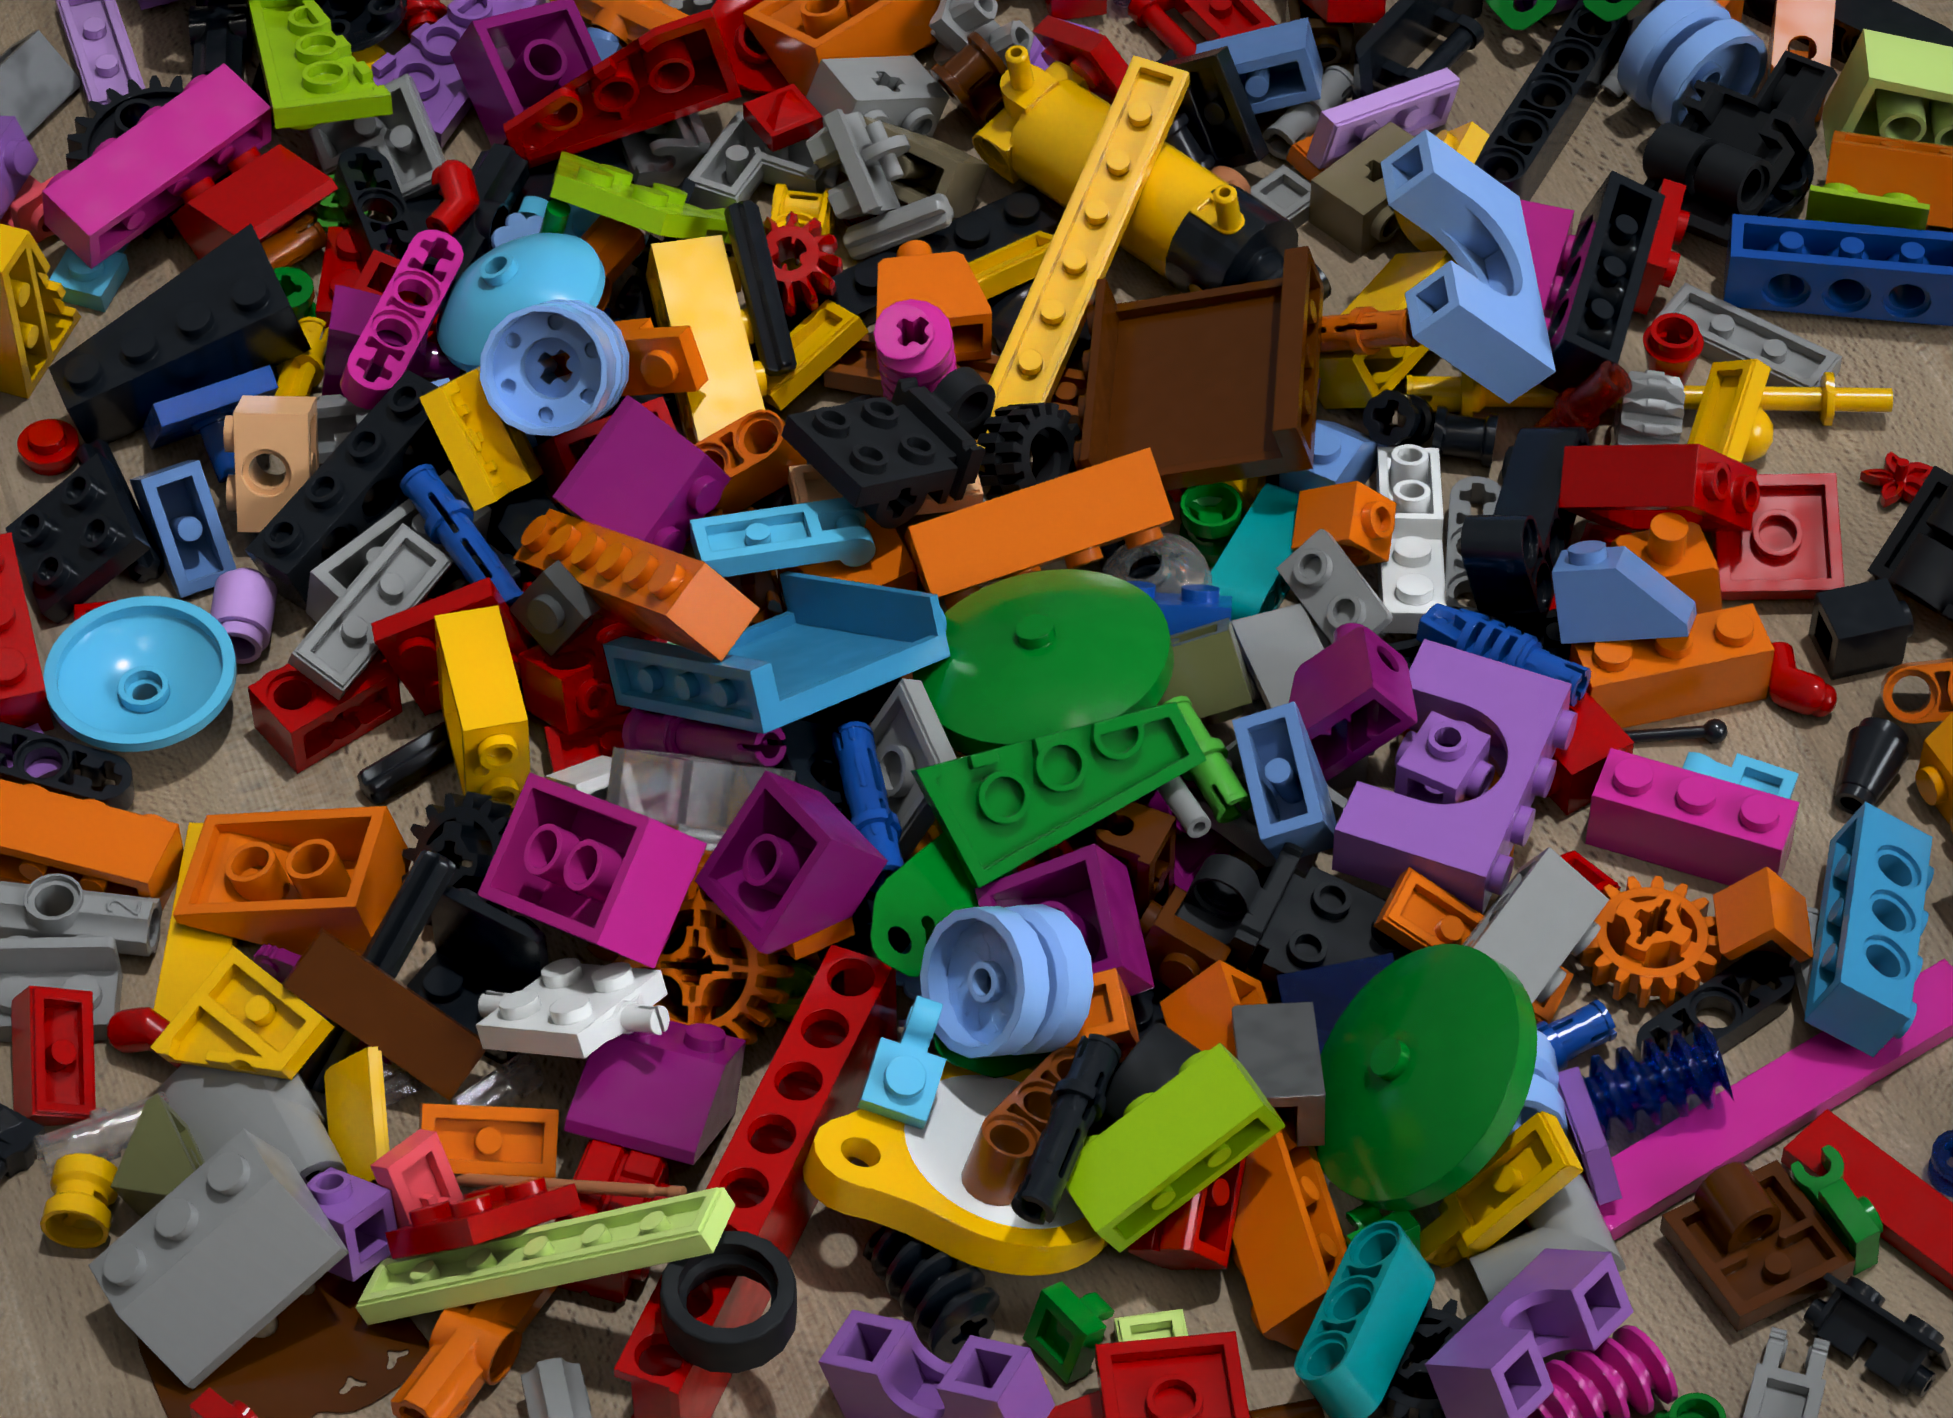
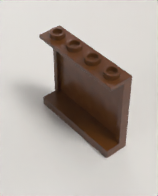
M1309 246L1285 249L1282 278L1117 304L1107 279H1098L1095 305L1089 306L1087 309V324L1091 336L1090 350H1084L1082 357L1087 389L1086 394L1080 395L1078 399V413L1083 430L1082 440L1075 441L1073 448L1076 470L1079 471L1149 447L1151 448L1165 491L1313 469L1324 286Z

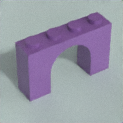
M1424 639L1409 670L1417 711V723L1409 729L1418 732L1431 711H1434L1455 721H1464L1477 730L1491 735L1488 761L1495 766L1500 779L1490 790L1481 796L1455 804L1429 803L1357 781L1334 829L1332 870L1393 889L1399 875L1408 867H1411L1483 915L1492 893L1502 895L1509 883L1514 865V858L1509 855L1514 844L1525 846L1529 838L1536 809L1531 808L1535 796L1546 798L1551 788L1557 767V761L1552 759L1556 748L1567 750L1572 740L1578 718V713L1569 711L1572 684Z

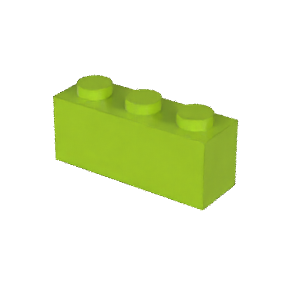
M1218 1043L1212 1049L1200 1051L1188 1058L1180 1067L1178 1075L1156 1092L1143 1094L1133 1100L1126 1107L1123 1117L1101 1134L1085 1138L1083 1148L1065 1188L1094 1231L1118 1252H1122L1286 1127V1125L1243 1064L1221 1043Z

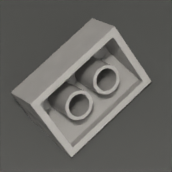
M243 1128L88 1266L116 1314L186 1386L194 1389L344 1258L349 1251L288 1155Z

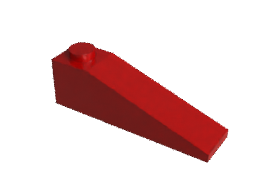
M710 8L654 27L504 123L503 128L510 146L513 147L521 158L528 161L529 169L559 159L561 151L575 154L742 97L717 19L714 11Z

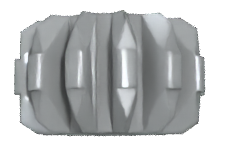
M1647 369L1645 372L1630 371L1620 381L1619 392L1616 393V404L1610 431V445L1679 444L1685 414L1684 401L1686 396L1680 377L1665 375V372Z

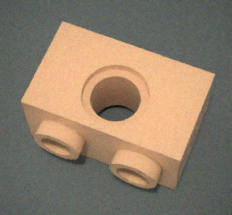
M243 395L233 415L225 416L223 430L225 452H234L235 475L229 474L226 482V506L228 512H237V532L260 533L319 468L317 397ZM272 454L278 457L283 462L286 472L278 475L265 472L258 465L256 456Z

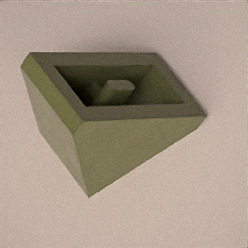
M159 1094L145 1102L110 1186L141 1218L205 1162L188 1125Z

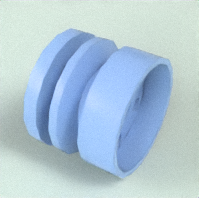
M554 299L510 313L491 330L481 352L480 382L488 404L506 424L528 435L555 436L601 419L619 402L629 380L630 354L621 330L604 311L582 300ZM566 352L570 356L566 366L573 373L557 377L554 372L557 369L558 363L552 356Z

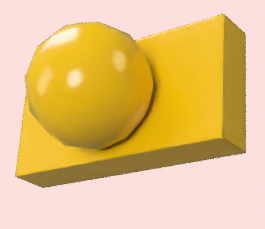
M1758 359L1713 362L1687 444H1701L1741 463L1752 462L1764 456L1773 443V424L1769 416L1759 405L1771 368Z

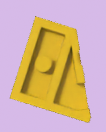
M233 946L150 1048L168 1062L292 1080L335 1026L299 997L284 988L280 982Z

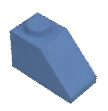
M1316 420L1313 469L1279 474V487L1299 494L1302 490L1352 481H1359L1365 485L1377 468V447H1388V445H1382L1372 440L1369 435L1337 422Z
M186 460L130 479L140 512L161 554L162 564L179 598L215 587V582L220 575L236 569L200 460Z
M1598 540L1578 542L1569 546L1568 550H1561L1552 570L1561 644L1689 636L1697 615L1696 602L1626 546L1606 547L1605 542Z
M1293 701L1232 720L1261 842L1276 860L1284 844L1287 842L1304 849L1301 857L1333 848L1334 829L1337 825L1326 780L1297 704Z

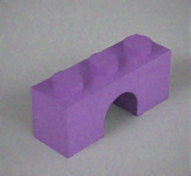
M1545 1248L1425 1363L1446 1418H1527L1555 1390L1544 1364V1357L1556 1352L1572 1349L1595 1351L1633 1313L1611 1252Z
M853 1309L818 1361L845 1418H1047L1055 1406L1031 1348L970 1335L953 1363L949 1364L933 1355L924 1347L917 1337L911 1322Z

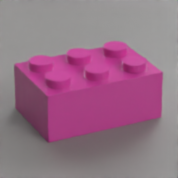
M529 772L478 895L533 920L654 969L662 949L669 939L671 928L687 890L696 875L698 864L707 843L648 816Z

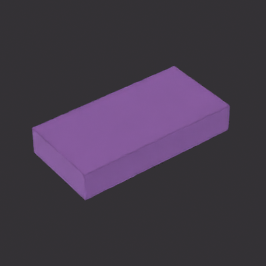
M1577 1066L1558 1072L1559 1083L1557 1091L1564 1102L1568 1130L1584 1169L1590 1191L1599 1205L1621 1199L1622 1195L1608 1145L1580 1069Z

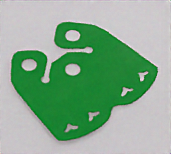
M944 832L890 875L880 886L874 899L870 934L872 949L880 961L909 977L920 976L924 948L926 946V931L921 922L924 916L931 918L936 927L939 922L954 910L979 907L975 888L972 887ZM1011 870L993 881L1012 875L1014 872ZM891 927H899L908 934L911 940V950L908 953H899L891 946L888 940V932ZM934 1033L935 1049L942 1058L947 1059L946 1061L952 1065L992 1078L1018 1073L1044 1061L1052 1053L967 1058L949 1050Z

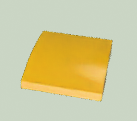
M480 366L419 397L474 511L498 501L509 492L532 482L544 473L525 433L506 424L488 404L480 382Z

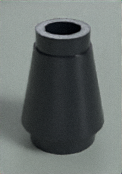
M1868 717L1864 718L1858 727H1854L1849 731L1837 791L1834 796V802L1840 809L1854 815L1865 801L1871 805L1876 804L1909 758L1907 749L1909 739L1902 728L1886 719Z

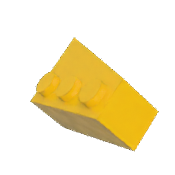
M1 223L0 392L29 399L77 325L81 315L76 308L65 306L62 300L66 291L61 283L51 281L48 278L47 273L50 269V264L30 231Z

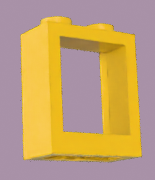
M499 606L434 615L439 701L462 794L465 796L467 791L490 795L492 800L506 802L511 805L512 809L517 803L530 772L529 726Z

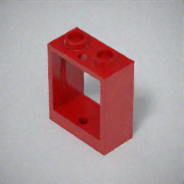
M1701 444L1565 446L1559 508L1602 526L1625 532L1650 530L1652 519L1664 512L1681 515L1687 522H1694L1700 525L1703 532L1752 531L1753 512L1756 511L1759 505L1760 488L1756 479V469Z

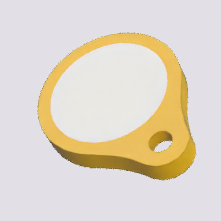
M946 1061L931 1111L923 1130L859 1109L848 1115L832 1119L819 1127L803 1166L805 1184L812 1195L826 1207L845 1215L866 1219L912 1236L953 1258L982 1269L1012 1275H1050L1065 1272L1087 1263L1097 1256L1108 1244L1094 1231L1066 1188L1062 1193L1053 1221L1051 1223L1045 1221L1044 1225H1038L1025 1221L1016 1215L1011 1204L995 1206L975 1199L966 1191L962 1184L961 1173L983 1121L1034 1071L1028 1068L1013 1075L992 1078L952 1065ZM1088 1131L1086 1138L1094 1134ZM857 1158L865 1162L869 1167L857 1166L851 1162Z

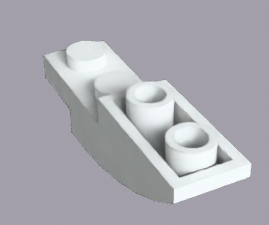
M1404 444L1397 447H1377V492L1397 503L1389 561L1378 563V597L1393 616L1392 622L1382 630V633L1417 634L1419 620L1423 614H1426L1436 603L1447 606L1442 543L1444 516L1439 448H1422L1413 444Z

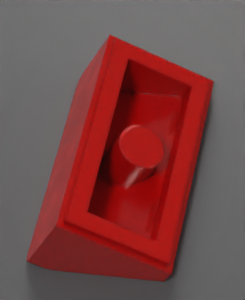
M28 986L13 998L11 1004L13 1110L44 1127L93 1123L96 1120L93 991Z

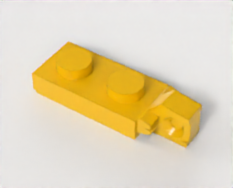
M1544 1111L1537 1112L1506 1138L1496 1154L1470 1181L1457 1191L1443 1198L1444 1201L1438 1207L1441 1215L1420 1232V1251L1426 1262L1440 1266L1443 1269L1454 1265L1462 1258L1467 1257L1470 1260L1469 1257L1486 1251L1584 1171L1556 1116Z

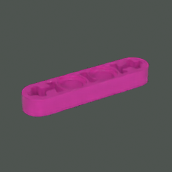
M424 230L414 236L354 346L341 376L340 387L347 400L357 407L372 410L409 369L456 279L464 256L462 246L448 233L439 230ZM430 256L439 260L432 275L422 270ZM402 291L418 293L426 300L428 305L423 307L411 306L405 303L398 293ZM382 330L396 332L405 339L407 345L402 347L388 345L379 338L377 332ZM372 363L383 367L380 376L374 383L364 379Z

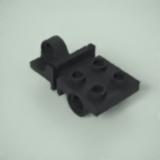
M1785 50L1755 99L1710 81L1705 83L1697 80L1693 87L1701 97V101L1686 97L1683 105L1688 114L1682 124L1677 126L1672 123H1665L1659 126L1648 140L1643 154V171L1647 176L1644 186L1658 192L1664 178L1686 185L1681 206L1682 210L1690 212L1686 232L1727 248L1732 214L1757 216L1795 154L1790 145H1797L1805 151L1809 150L1817 137L1815 117L1819 112L1822 100L1838 74L1832 67Z
M961 367L947 374L932 393L925 386L919 387L915 377L899 379L891 402L885 397L869 398L864 401L832 407H821L816 410L787 415L781 436L854 508L861 507L879 526L892 529L909 521L919 511L927 494L938 504L946 503L948 495L955 501L963 499L967 485L975 483L985 455V449L982 446H978L976 440L979 434L986 433L987 431L983 424L988 417H991L995 402V390L970 367Z
M1934 466L1867 571L1877 579L1887 578L1892 588L1953 622V475Z
M1289 842L1284 844L1263 888L1260 886L1255 871L1244 861L1226 854H1214L1207 857L1193 879L1175 915L1232 948L1225 962L1235 966L1236 969L1244 973L1247 968L1259 973L1257 980L1261 981L1263 989L1266 982H1269L1287 991L1285 996L1286 1003L1313 1002L1316 1028L1318 1030L1332 1031L1348 1004L1375 975L1399 958L1412 952L1373 927L1386 900L1314 866H1311L1306 878L1294 874L1304 850L1297 845Z

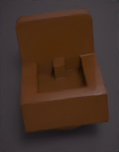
M1178 886L1174 888L1164 906L1152 900L1140 919L1152 977L1173 991L1182 987L1218 960L1225 962L1232 950L1229 946L1175 915L1187 894L1186 891Z

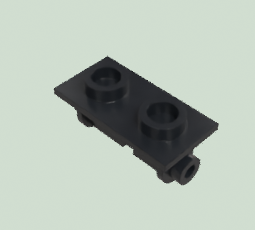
M1828 1272L1823 1278L1832 1296L1828 1302L1819 1297L1816 1298L1807 1309L1803 1321L1812 1326L1811 1334L1816 1338L1831 1341L1830 1346L1853 1361L1869 1339L1877 1347L1865 1362L1864 1367L1898 1389L1903 1395L1907 1396L1913 1392L1919 1397H1923L1929 1391L1936 1378V1373L1929 1370L1931 1364L1935 1362L1947 1371L1951 1367L1945 1348L1940 1346L1944 1340L1943 1335L1915 1315L1909 1314L1903 1322L1883 1309L1882 1305L1886 1301L1885 1298L1860 1279L1850 1276L1845 1284Z

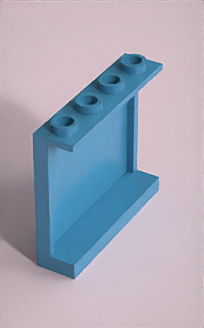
M786 571L779 575L787 612L747 627L722 662L678 645L622 636L604 643L603 647L617 705L765 734L950 657L946 637L947 620L940 607L938 594Z

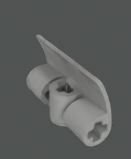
M182 1064L158 1089L157 1094L188 1125L205 1162L244 1128L288 1155L305 1184L310 1182L315 1175L324 1172L329 1167L347 1173L344 1162L322 1124L326 1120L299 1073L292 1080Z

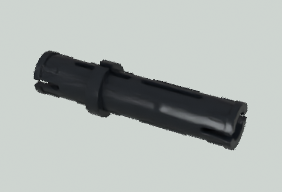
M1089 1034L1088 1038L1085 1035L1082 1036L1067 1076H1065V1079L1058 1081L1050 1096L1052 1109L1049 1119L1034 1149L1024 1178L1011 1202L1013 1211L1025 1221L1038 1225H1044L1045 1221L1048 1223L1053 1221L1062 1193L1073 1172L1087 1133L1092 1124L1100 1121L1107 1106L1104 1096L1106 1088L1122 1056L1121 1049L1110 1038L1099 1034Z

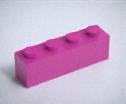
M225 63L208 75H198L186 85L181 94L162 107L155 106L149 109L134 127L117 139L109 138L102 142L95 149L92 156L72 170H63L55 175L46 188L42 190L44 224L89 268H94L185 202L180 195L191 186L209 175L213 181H216L229 171L226 165L255 146L259 150L271 141L272 107Z

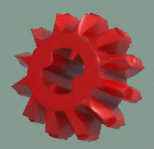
M792 211L786 217V226L778 227L774 220L766 217L763 225L785 315L792 318L796 312V303L803 301L811 311L818 309L819 303L816 293L833 296L836 292V283L832 277L841 274L843 271L842 259L834 255L838 249L837 239L832 234L821 235V222L815 217L802 228L799 227L797 214ZM788 259H794L795 265L797 266L800 263L801 266L798 269L789 271L787 264L785 263L782 267L781 263Z

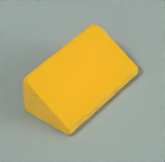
M378 1046L367 1047L330 1066L324 1075L328 1135L344 1162L347 1173L378 1185L370 1165L389 1152L390 1149L382 1051H378Z

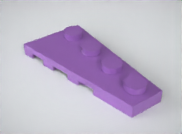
M454 0L447 5L446 15L434 24L430 25L426 22L411 34V42L395 55L387 52L371 65L374 83L377 86L385 85L405 74H409L416 84L442 149L473 106L450 55L453 47L472 21L544 4L546 0Z

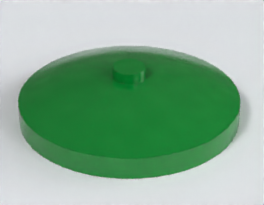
M1054 569L1030 572L1000 580L956 603L944 613L947 620L946 637L951 656L913 672V680L922 681L951 747L967 755H972L1156 706L1163 697L1171 680L1174 667V652L1168 624L1163 612L1157 603L1140 588L1123 579L1100 572L1078 569Z
M1439 944L1413 951L1391 963L1375 975L1352 999L1333 1027L1320 1055L1326 1094L1325 1145L1315 1146L1323 1172L1336 1187L1377 1209L1387 1211L1413 1210L1435 1203L1457 1191L1483 1169L1496 1154L1515 1125L1524 1106L1533 1078L1537 1056V1025L1534 1009L1523 984L1512 971L1483 952L1469 946Z

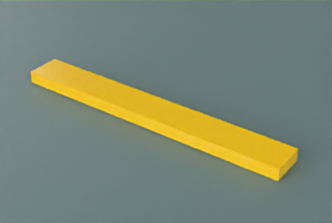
M1133 55L988 384L995 390V402L991 417L996 416L994 411L1000 407L1015 404L1051 402L1086 322L1087 309L1095 301L1097 280L1104 279L1190 84L1189 72ZM981 465L979 471L985 472V466Z

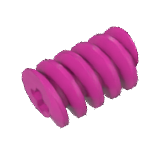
M914 299L895 302L882 311L875 323L874 339L880 367L883 397L891 402L898 380L909 377L917 378L918 386H925L932 393L947 374L957 369L953 333L949 319L940 308L927 301Z
M1624 1325L1614 1331L1612 1338L1608 1337L1595 1351L1574 1349L1566 1354L1564 1361L1554 1359L1546 1363L1545 1366L1555 1390L1527 1418H1604L1603 1413L1608 1418H1630L1628 1401L1638 1413L1645 1416L1654 1411V1400L1651 1390L1662 1402L1670 1404L1678 1399V1388L1669 1364L1656 1344L1637 1327Z

